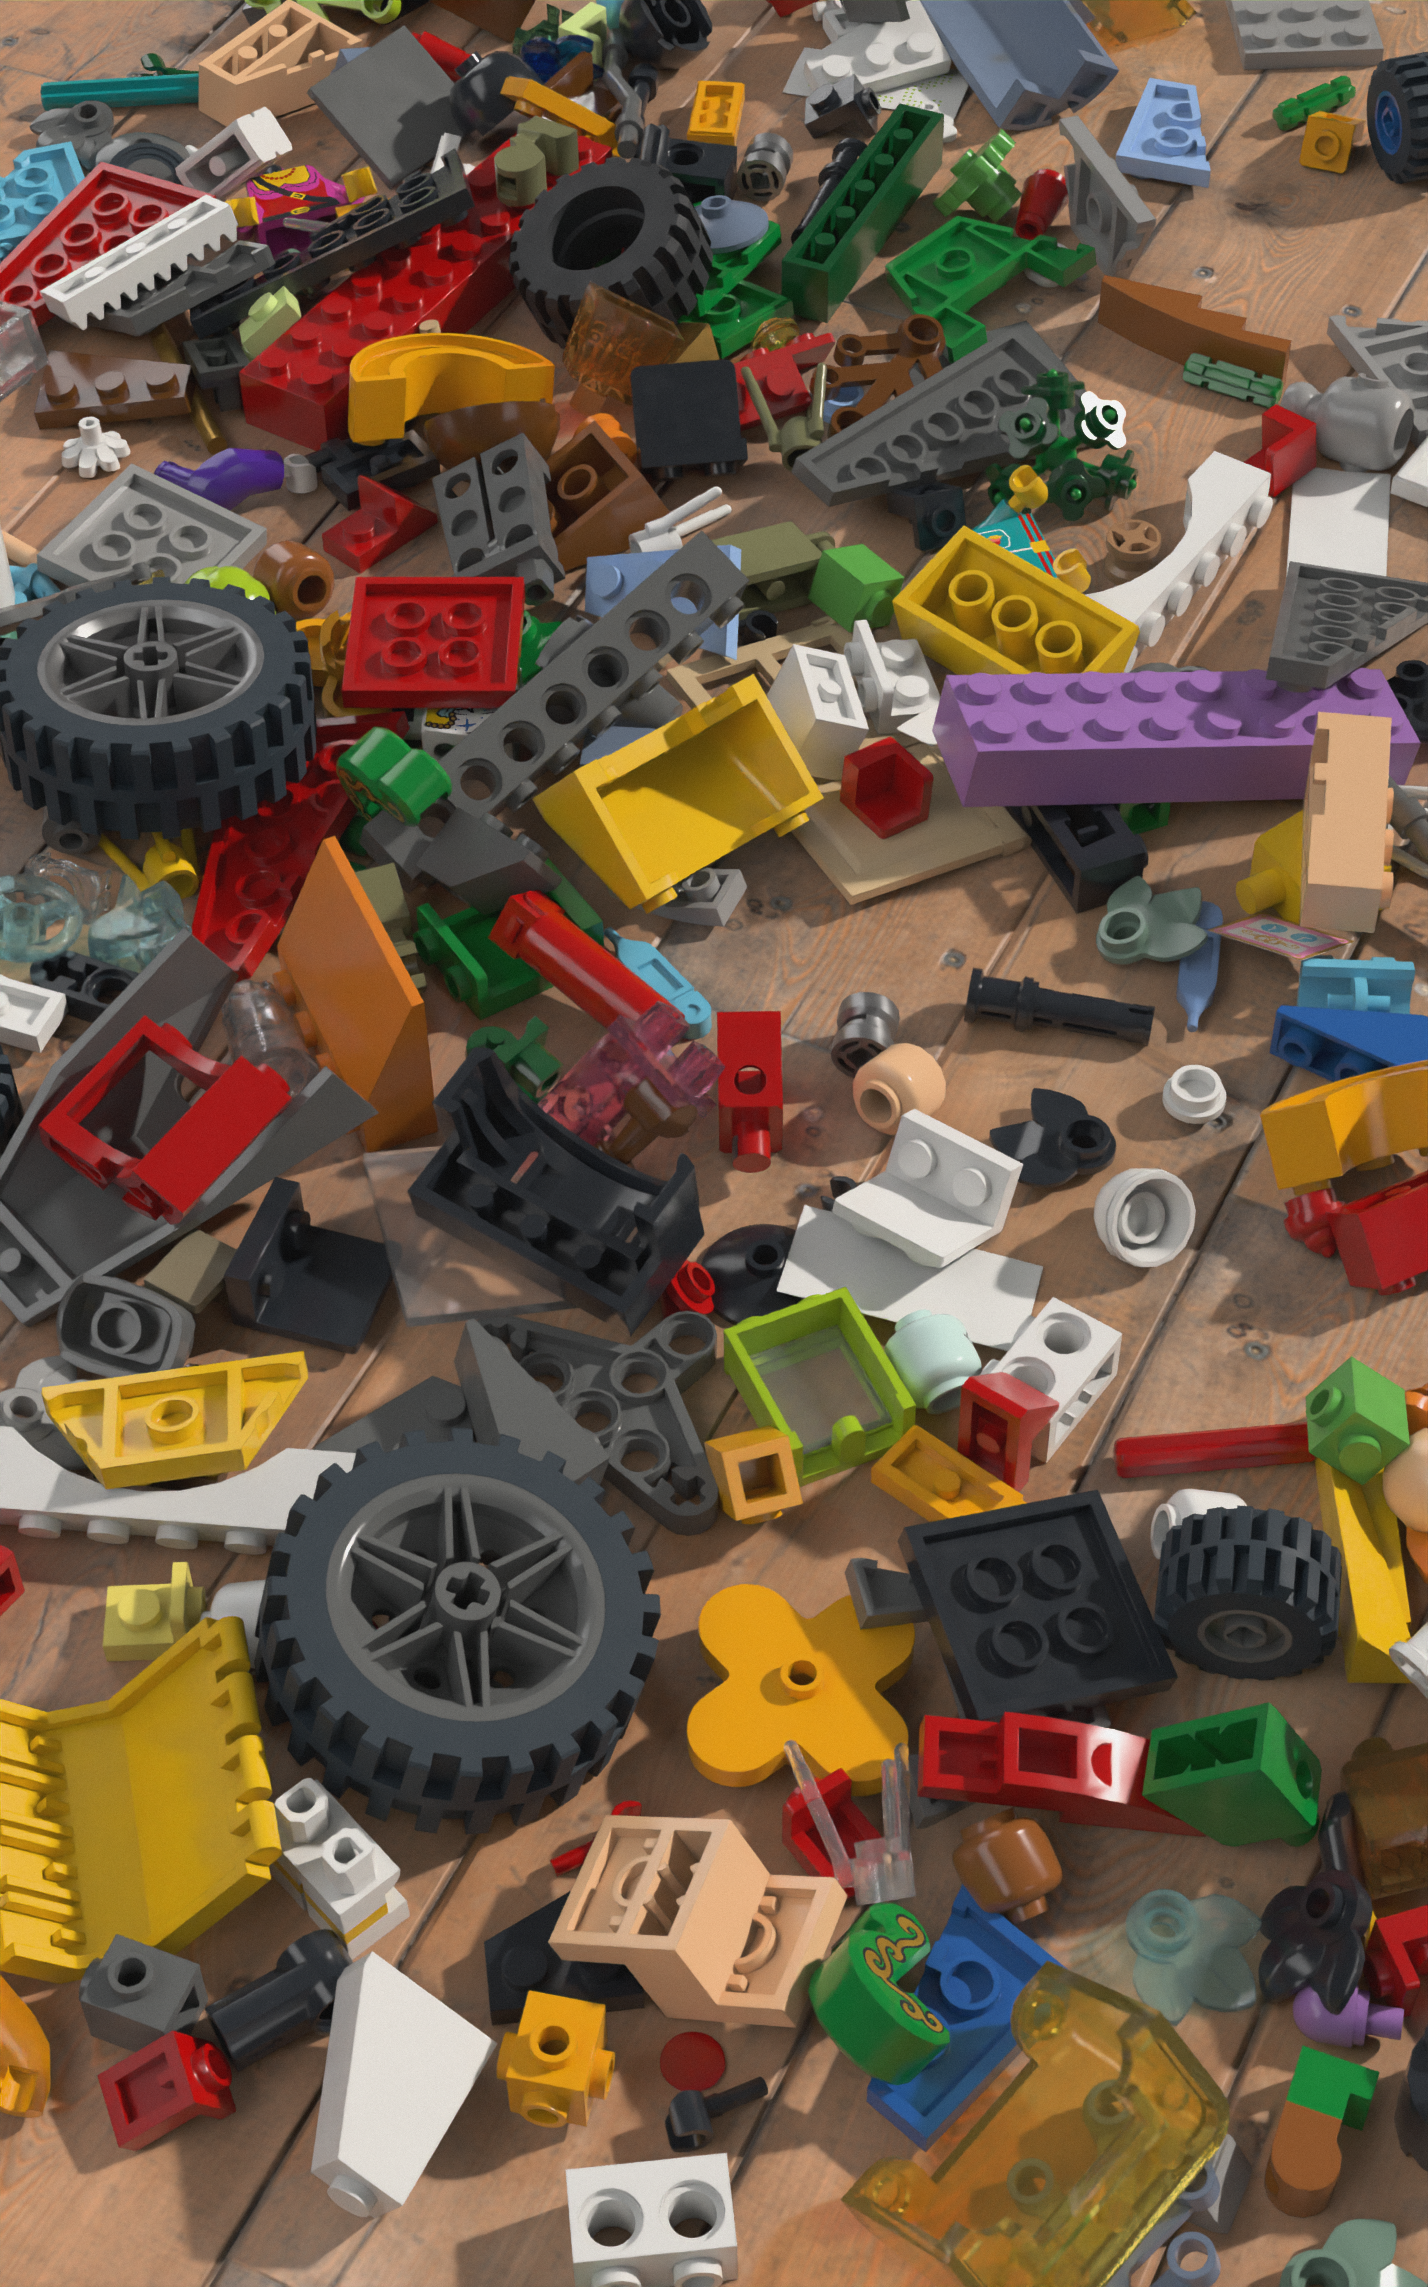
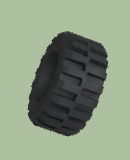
M620 157L607 158L606 163L601 165L591 162L580 166V172L572 176L566 173L556 180L557 185L551 190L547 191L544 189L535 198V206L532 210L526 209L520 218L518 225L520 231H514L510 246L509 270L513 277V283L544 335L551 342L559 344L560 348L576 354L582 352L583 355L590 357L603 356L604 352H609L613 356L620 355L613 352L616 342L620 341L626 334L636 335L640 341L639 347L641 349L654 343L652 338L664 332L667 335L677 327V320L683 314L688 316L696 306L697 299L695 297L697 294L703 295L709 279L708 273L712 267L713 252L710 248V237L680 180L673 177L671 171L661 165L651 164L650 161L638 158H631L630 162H626L625 159ZM630 246L624 253H622L620 256H618L611 262L604 264L600 267L591 269L597 262H599L608 254L618 249ZM624 310L629 312L627 316H623ZM593 318H601L607 325L606 332L604 333L606 336L600 345L580 336L583 326L587 325ZM595 320L589 325L596 327L601 332L604 330V324L599 320ZM618 321L622 322V327L620 328L616 326ZM585 327L584 335L598 342L603 337L596 330ZM594 331L596 333L595 336H591V332ZM611 333L616 334L614 339L610 338ZM628 336L622 341L631 344L633 347L637 345V340L632 336ZM605 344L610 345L608 350L604 349ZM618 344L616 350L623 354H627L628 352H624V348L630 347L627 345Z

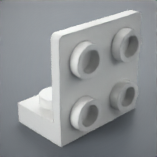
M913 1109L901 1116L886 1170L837 1197L832 1212L851 1222L852 1227L859 1233L869 1237L881 1238L904 1250L912 1261L924 1266L942 1268L1002 1231L1023 1164Z

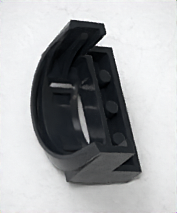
M474 1047L432 1102L445 1142L407 1191L416 1216L631 1337L705 1235L699 1211L700 1203L695 1166L687 1155L681 1153L677 1160L676 1172L669 1181H664L621 1163L581 1139L540 1108L511 1078L495 1051L490 1048ZM537 1152L538 1156L518 1183L515 1184L510 1181L530 1153Z

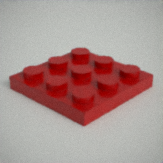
M356 577L341 690L343 707L371 709L500 708L518 692L525 605L524 577Z

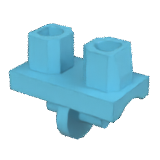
M1317 955L1302 960L1296 1006L1410 1014L1411 991L1415 977L1414 963L1396 961L1393 957H1372L1370 960L1334 959L1332 955Z

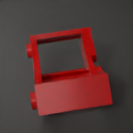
M144 1015L38 1126L42 1144L92 1184L104 1191L113 1182L127 1191L122 1197V1201L127 1207L155 1221L162 1215L169 1224L174 1225L180 1223L197 1205L201 1196L273 1119L285 1111L292 1099L287 1094L290 1091V1087L282 1076L270 1066L261 1063L256 1068L242 1055L232 1065L211 1060L192 1050L191 1043L175 1027L168 1023H164L159 1027ZM150 1050L206 1092L142 1159H137L109 1146L80 1126L79 1123Z

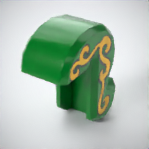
M373 727L343 753L336 762V772L341 785L355 807L369 821L384 810L405 826L415 827L421 821L420 814L439 797L446 800L452 794L450 777L434 758L424 750L411 749L395 733L383 727Z
M878 1902L869 1907L831 1947V1955L811 1975L808 1992L819 2024L838 2049L872 2078L891 2085L910 2083L950 2043V2036L946 2027L914 1993H907L896 1984L902 1976L931 1951L925 1929L916 1917L903 1907L893 1903Z

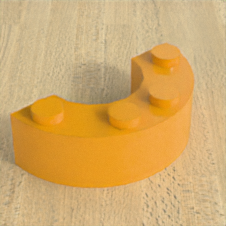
M423 333L385 339L360 350L351 360L348 433L353 442L366 446H377L383 444L385 439L404 438L405 422L420 415L431 413L443 414L456 409L487 403L509 401L540 402L542 398H545L546 403L552 404L555 365L542 355L525 347L476 335Z
M1428 1059L1331 1082L1287 1097L1265 1108L1261 1112L1260 1117L1278 1190L1292 1187L1294 1195L1301 1196L1313 1191L1331 1188V1178L1343 1176L1346 1171L1356 1167L1357 1171H1367L1388 1166L1394 1163L1393 1154L1418 1149L1421 1157H1427Z

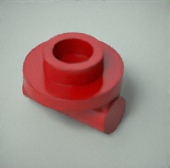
M686 1260L661 1294L659 1299L663 1320L674 1313L683 1311L698 1312L704 1316L712 1312L714 1304L711 1296L715 1292V1285L710 1274L702 1265Z

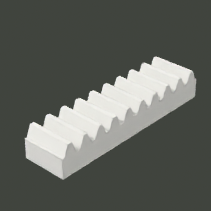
M205 195L40 292L50 312L56 314L60 319L84 330L87 328V314L98 320L104 318L103 304L115 310L120 309V294L134 301L138 298L137 285L149 291L154 289V275L166 281L170 280V265L185 271L187 270V256L200 262L204 260V247L215 252L220 250V237L231 242L236 241V226H238V223L229 204Z

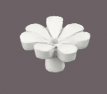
M95 417L81 419L78 423L81 437L68 439L64 443L62 465L66 468H73L79 465V475L83 478L94 477L98 470L97 466L108 472L120 469L118 458L127 457L130 454L127 441L121 439L120 434L115 431L102 433L99 419Z

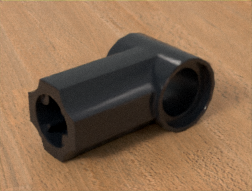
M321 1929L302 1936L281 1954L277 1961L276 1969L205 2008L208 2021L231 2065H234L238 2072L311 2030L319 2035L330 2034L337 1980L344 1969L354 1963L333 1930Z

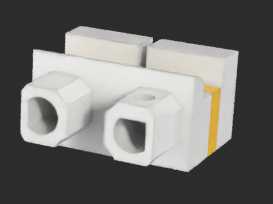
M312 1778L303 1779L276 1799L274 1806L282 1855L269 1866L270 1873L304 1911L308 1909L309 1917L320 1929H329L335 1932L353 1960L410 1916L407 1900L394 1887L400 1876V1868L317 1779L315 1781Z

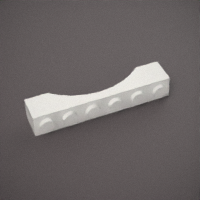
M1214 451L1188 479L1183 517L1186 533L1173 552L1155 568L1130 582L1105 591L1086 594L1089 598L1139 626L1140 634L1123 673L1131 671L1136 658L1147 646L1153 647L1158 642L1164 627L1175 615L1179 617L1186 611L1192 596L1202 585L1207 587L1211 584L1220 565L1229 556L1235 557L1239 553L1245 538L1255 527L1261 528L1266 523L1273 505V499L1268 497L1271 473Z
M0 1426V1525L19 1526L18 1531L20 1533L37 1538L60 1537L61 1529L87 1531L89 1539L103 1543L124 1544L129 1541V1535L156 1537L155 1542L169 1548L194 1549L197 1547L198 1540L225 1542L224 1548L236 1553L264 1554L266 1553L267 1545L274 1546L277 1534L285 1532L289 1510L300 1494H305L313 1499L319 1474L333 1463H337L348 1473L353 1468L356 1453L286 1448L258 1467L215 1484L182 1491H136L125 1488L106 1490L102 1484L67 1471L35 1450L13 1427Z

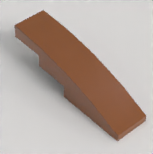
M1104 275L1101 281L1099 324L1134 344L1185 366L1191 354L1198 353L1211 357L1213 359L1212 364H1216L1220 360L1258 372L1257 377L1261 379L1263 374L1279 378L1283 381L1284 387L1292 340L1246 331L1247 318L1201 308V295Z

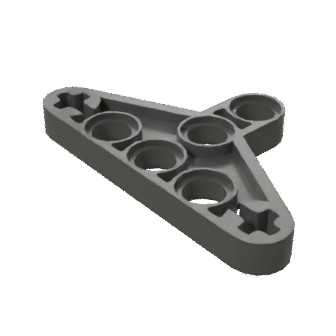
M691 1311L674 1313L661 1321L632 1346L506 1314L487 1315L477 1321L491 1336L499 1338L505 1345L510 1344L512 1358L532 1378L540 1375H552L563 1382L560 1389L553 1394L558 1404L574 1420L584 1413L590 1412L600 1413L610 1420L605 1429L594 1433L601 1442L604 1451L610 1456L603 1476L607 1481L662 1526L675 1534L685 1536L697 1535L712 1527L719 1513V1489L681 1397V1394L708 1373L716 1362L717 1333L715 1325L708 1317ZM684 1335L696 1336L706 1344L702 1350L689 1355L679 1354L669 1346L674 1339ZM639 1373L648 1374L658 1382L654 1389L640 1394L626 1390L621 1384L627 1377ZM639 1450L647 1451L658 1459L653 1468L642 1472L630 1471L620 1463L625 1455ZM671 1466H675V1468L672 1469V1486H671L667 1481H668L669 1475H670V1467H671ZM675 1492L686 1500H690L698 1495L700 1496V1504L696 1506L694 1503L686 1501L678 1506L676 1505Z

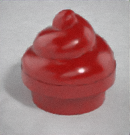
M1334 1188L1313 1191L1285 1202L1284 1205L1288 1217L1283 1220L1289 1237L1294 1241L1305 1243L1310 1251L1322 1254L1325 1258H1330L1336 1252L1337 1244L1326 1212L1341 1207L1346 1202L1338 1201Z

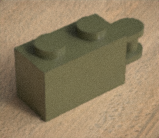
M792 521L711 540L716 546L732 545L741 549V572L749 579V582L740 598L745 605L739 612L738 621L746 619L749 613L757 610L776 613L812 604L813 602L808 599L822 551L835 549V540L829 533L821 531L805 535Z

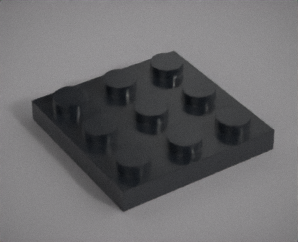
M1098 1490L904 1527L897 1542L966 1719L999 1722L1004 1712L1050 1717L1169 1691L1177 1680L1178 1675L1157 1626L1154 1624V1619Z

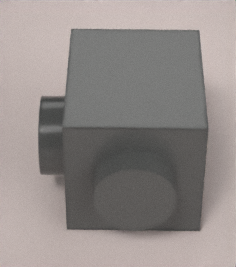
M118 1934L115 1935L103 1959L97 1957L89 1964L79 1988V2001L91 2036L133 2052L139 2051L172 2030L191 2035L209 2001L199 1964Z

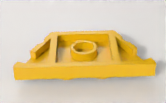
M304 1351L42 1387L41 1394L48 1417L107 1490L128 1486H146L156 1482L199 1476H216L222 1473L246 1470L307 1381L308 1369Z

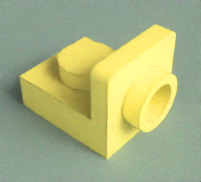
M173 1562L171 1584L108 1586L103 1635V1650L107 1662L156 1660L200 1622L202 1613L207 1611L206 1593L204 1586L193 1587L188 1562Z

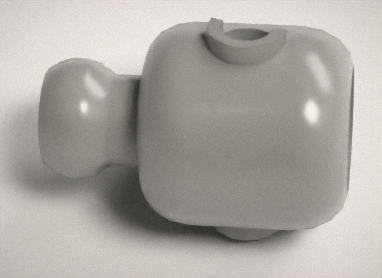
M1359 373L1358 377L1345 376L1338 378L1327 387L1324 393L1318 392L1312 384L1307 382L1292 383L1284 392L1280 404L1281 407L1315 422L1317 450L1324 457L1339 461L1340 467L1344 471L1349 472L1383 471L1392 468L1405 452L1415 416V407L1411 397L1404 390L1389 386L1388 380L1367 378L1365 373Z

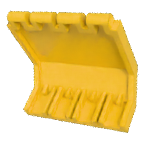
M206 1616L109 1700L45 1712L0 1699V1971L57 1984L81 1980L89 1964L95 1958L103 1959L116 1934L176 1955L271 1880L269 1866L281 1857L282 1849L275 1807L272 1802L267 1801L272 1795L264 1741L262 1737L257 1736L261 1731V1723L253 1676L247 1672L251 1667L242 1618L227 1616L216 1620Z

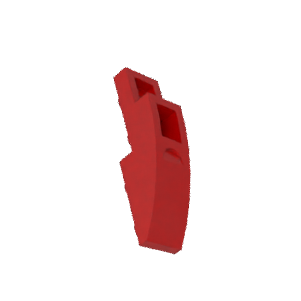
M1004 1712L999 1722L925 1715L920 1724L917 1797L1059 1811V1822L1206 1837V1834L1142 1796L1150 1739L1085 1723L1013 1712Z

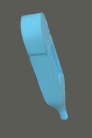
M612 927L605 929L604 935L613 943L617 959L685 1015V1022L679 1036L689 1040L706 1036L712 1028L711 1006L698 991H694V987L651 944L625 939Z

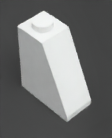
M373 1951L346 1967L337 1980L311 2173L329 2185L327 2193L338 2206L360 2217H368L370 2215L376 2218L403 2206L498 2043Z

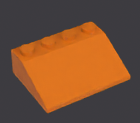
M336 837L323 839L277 945L281 971L273 973L272 976L283 1008L293 1006L296 1012L293 1014V1021L302 1047L304 1049L313 1047L317 1054L314 1056L317 1074L327 1066L379 1112L346 1133L348 1135L356 1132L366 1154L369 1155L438 1132L436 1112L432 1104L435 1098L425 1005Z

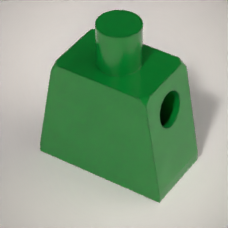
M1267 1702L1152 1729L1142 1796L1222 1845L1236 1847L1280 1838L1291 1847H1300L1308 1843L1315 1836L1319 1828L1320 1818L1317 1809L1322 1768L1318 1757L1279 1711Z

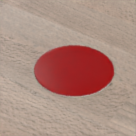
M689 2031L674 2036L666 2043L660 2055V2070L664 2079L669 2085L679 2091L697 2090L703 2092L708 2090L720 2080L725 2069V2055L722 2047L713 2037L702 2032Z

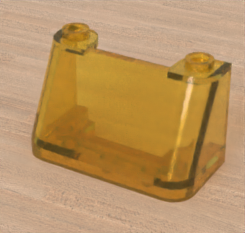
M1047 1960L1020 1992L1014 2002L1010 2017L1012 2035L1017 2045L1030 2061L931 2177L928 2176L924 2169L906 2157L891 2155L881 2158L872 2164L841 2198L843 2204L864 2228L937 2287H1105L1216 2153L1227 2135L1230 2111L1229 2103L1223 2091L1161 2011Z

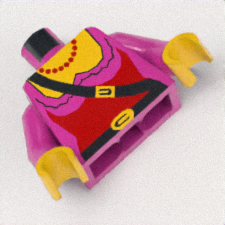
M272 165L261 175L249 178L246 181L247 197L225 201V203L231 206L238 226H236L237 240H249L254 233L255 242L269 245L273 257L291 248L302 252L312 243L309 235L336 220L335 207L362 203L365 196L378 193L370 167L367 166L342 174L341 177L344 185H340L325 179L310 165L286 170L279 165Z

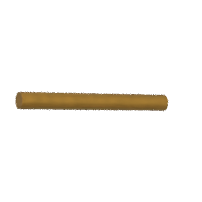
M164 323L159 324L155 330L147 334L161 362L185 364ZM196 384L189 415L208 452L215 455L226 450L227 441Z

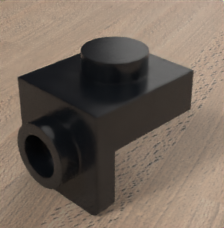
M854 73L833 85L825 84L820 86L806 98L804 125L813 139H816L856 119L867 138H871L877 134L878 115L881 114V106L874 91L870 87L864 89Z

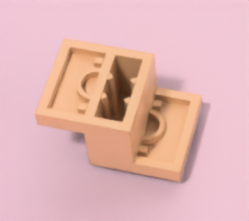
M605 1815L548 1943L562 1960L625 1964L666 2018L796 2028L809 1996L811 1975L821 1965L848 1895L833 1877L771 1875L733 1822L728 1819Z

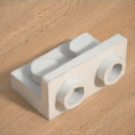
M867 620L854 622L852 642L845 643L844 655L851 676H855L858 682V697L863 712L870 713L878 735L900 733L896 729L897 727L940 701V694L917 639H895L876 643Z

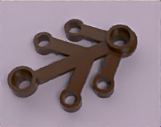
M914 314L906 318L898 326L896 333L862 337L855 334H844L838 338L833 358L840 367L826 364V382L831 384H826L825 401L837 398L841 388L872 386L856 407H842L832 414L827 432L828 439L885 405L892 395L896 398L913 388L914 385L909 373L916 363L924 380L943 370L938 358L943 354L946 340L943 328L935 318L925 314ZM896 354L890 362L862 365L865 356ZM816 368L813 370L809 385L812 394L814 393Z

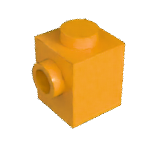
M768 1425L704 1442L708 1462L719 1489V1509L735 1521L741 1520L742 1524L762 1523L780 1517L782 1515L781 1509L803 1504L788 1435Z

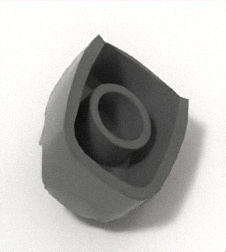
M82 1274L64 1293L56 1319L60 1356L86 1371L110 1378L184 1368V1364L193 1347L194 1329L196 1326V1321L189 1311L155 1291L116 1277Z

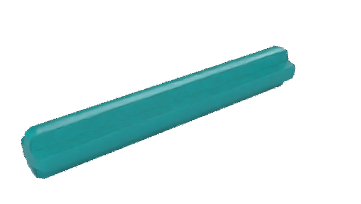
M199 73L44 82L41 84L40 89L41 102L46 111L56 108L72 109L81 102L91 100L103 102L110 108L198 103Z

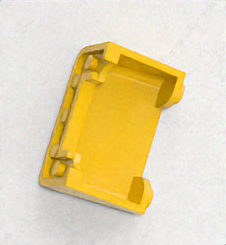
M752 674L730 686L719 696L699 704L684 715L618 751L598 760L595 759L573 771L535 796L532 800L548 825L629 909L641 904L645 913L648 914L678 897L672 885L771 828H774L777 836L781 837L808 822L809 818L804 810L824 799L756 676Z

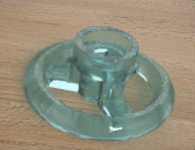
M23 874L0 876V959L15 963L43 961L62 954L77 941L83 928V913L78 901L68 890L51 880L38 876ZM23 892L40 895L51 901L38 905L23 902L14 903L2 895ZM65 918L63 929L55 937L46 940V929L56 920Z

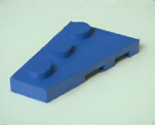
M962 1884L952 1905L948 1922L939 1941L934 1943L925 1963L924 1973L914 1992L915 1996L949 2031L950 2043L910 2083L891 2085L871 2078L867 2087L866 2102L924 2152H927L1078 1993L1080 1979L999 1913L991 1914L982 1910Z

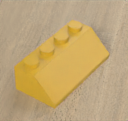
M963 526L892 600L902 640L917 639L924 655L958 675H972L975 673L990 675L1029 674L1032 672L1069 674L1089 671L1123 673L1140 634L1138 625L966 526Z

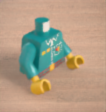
M1020 466L1012 473L1009 479V486L1015 495L1009 501L1002 499L992 512L972 530L1082 593L1088 589L1091 576L1086 570L1087 562L1079 550L1075 548L1065 550L1055 559L1032 514L1022 515L1021 513L1025 507L1034 509L1043 505L1048 498V489L1031 466Z

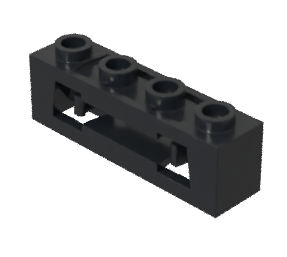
M1117 804L1004 806L1017 824L1031 837V847L1076 914L1107 905L1110 896L1117 888L1136 876L1143 878V870L1148 865L1146 845L1142 837L1137 833L1133 834L1126 825ZM1070 826L1076 834V839L1070 831ZM1068 861L1070 866L1073 868V870L1075 871V877L1070 871V869L1067 867L1065 862Z

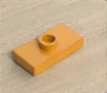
M698 81L687 131V140L736 146L745 100V84L739 82Z

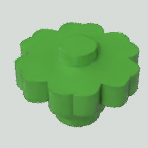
M1000 129L976 153L969 148L951 167L950 171L954 174V177L945 185L932 204L945 217H948L966 201L982 218L988 215L994 222H997L1022 195L1014 186L1017 180L1000 164L1015 146L1016 142L1003 129Z

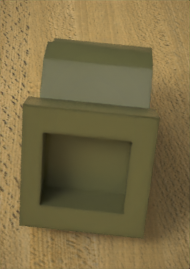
M538 116L518 124L516 136L510 138V147L503 148L494 157L497 198L500 202L514 207L532 204L544 189L547 190L546 172L562 176L578 170L577 129Z

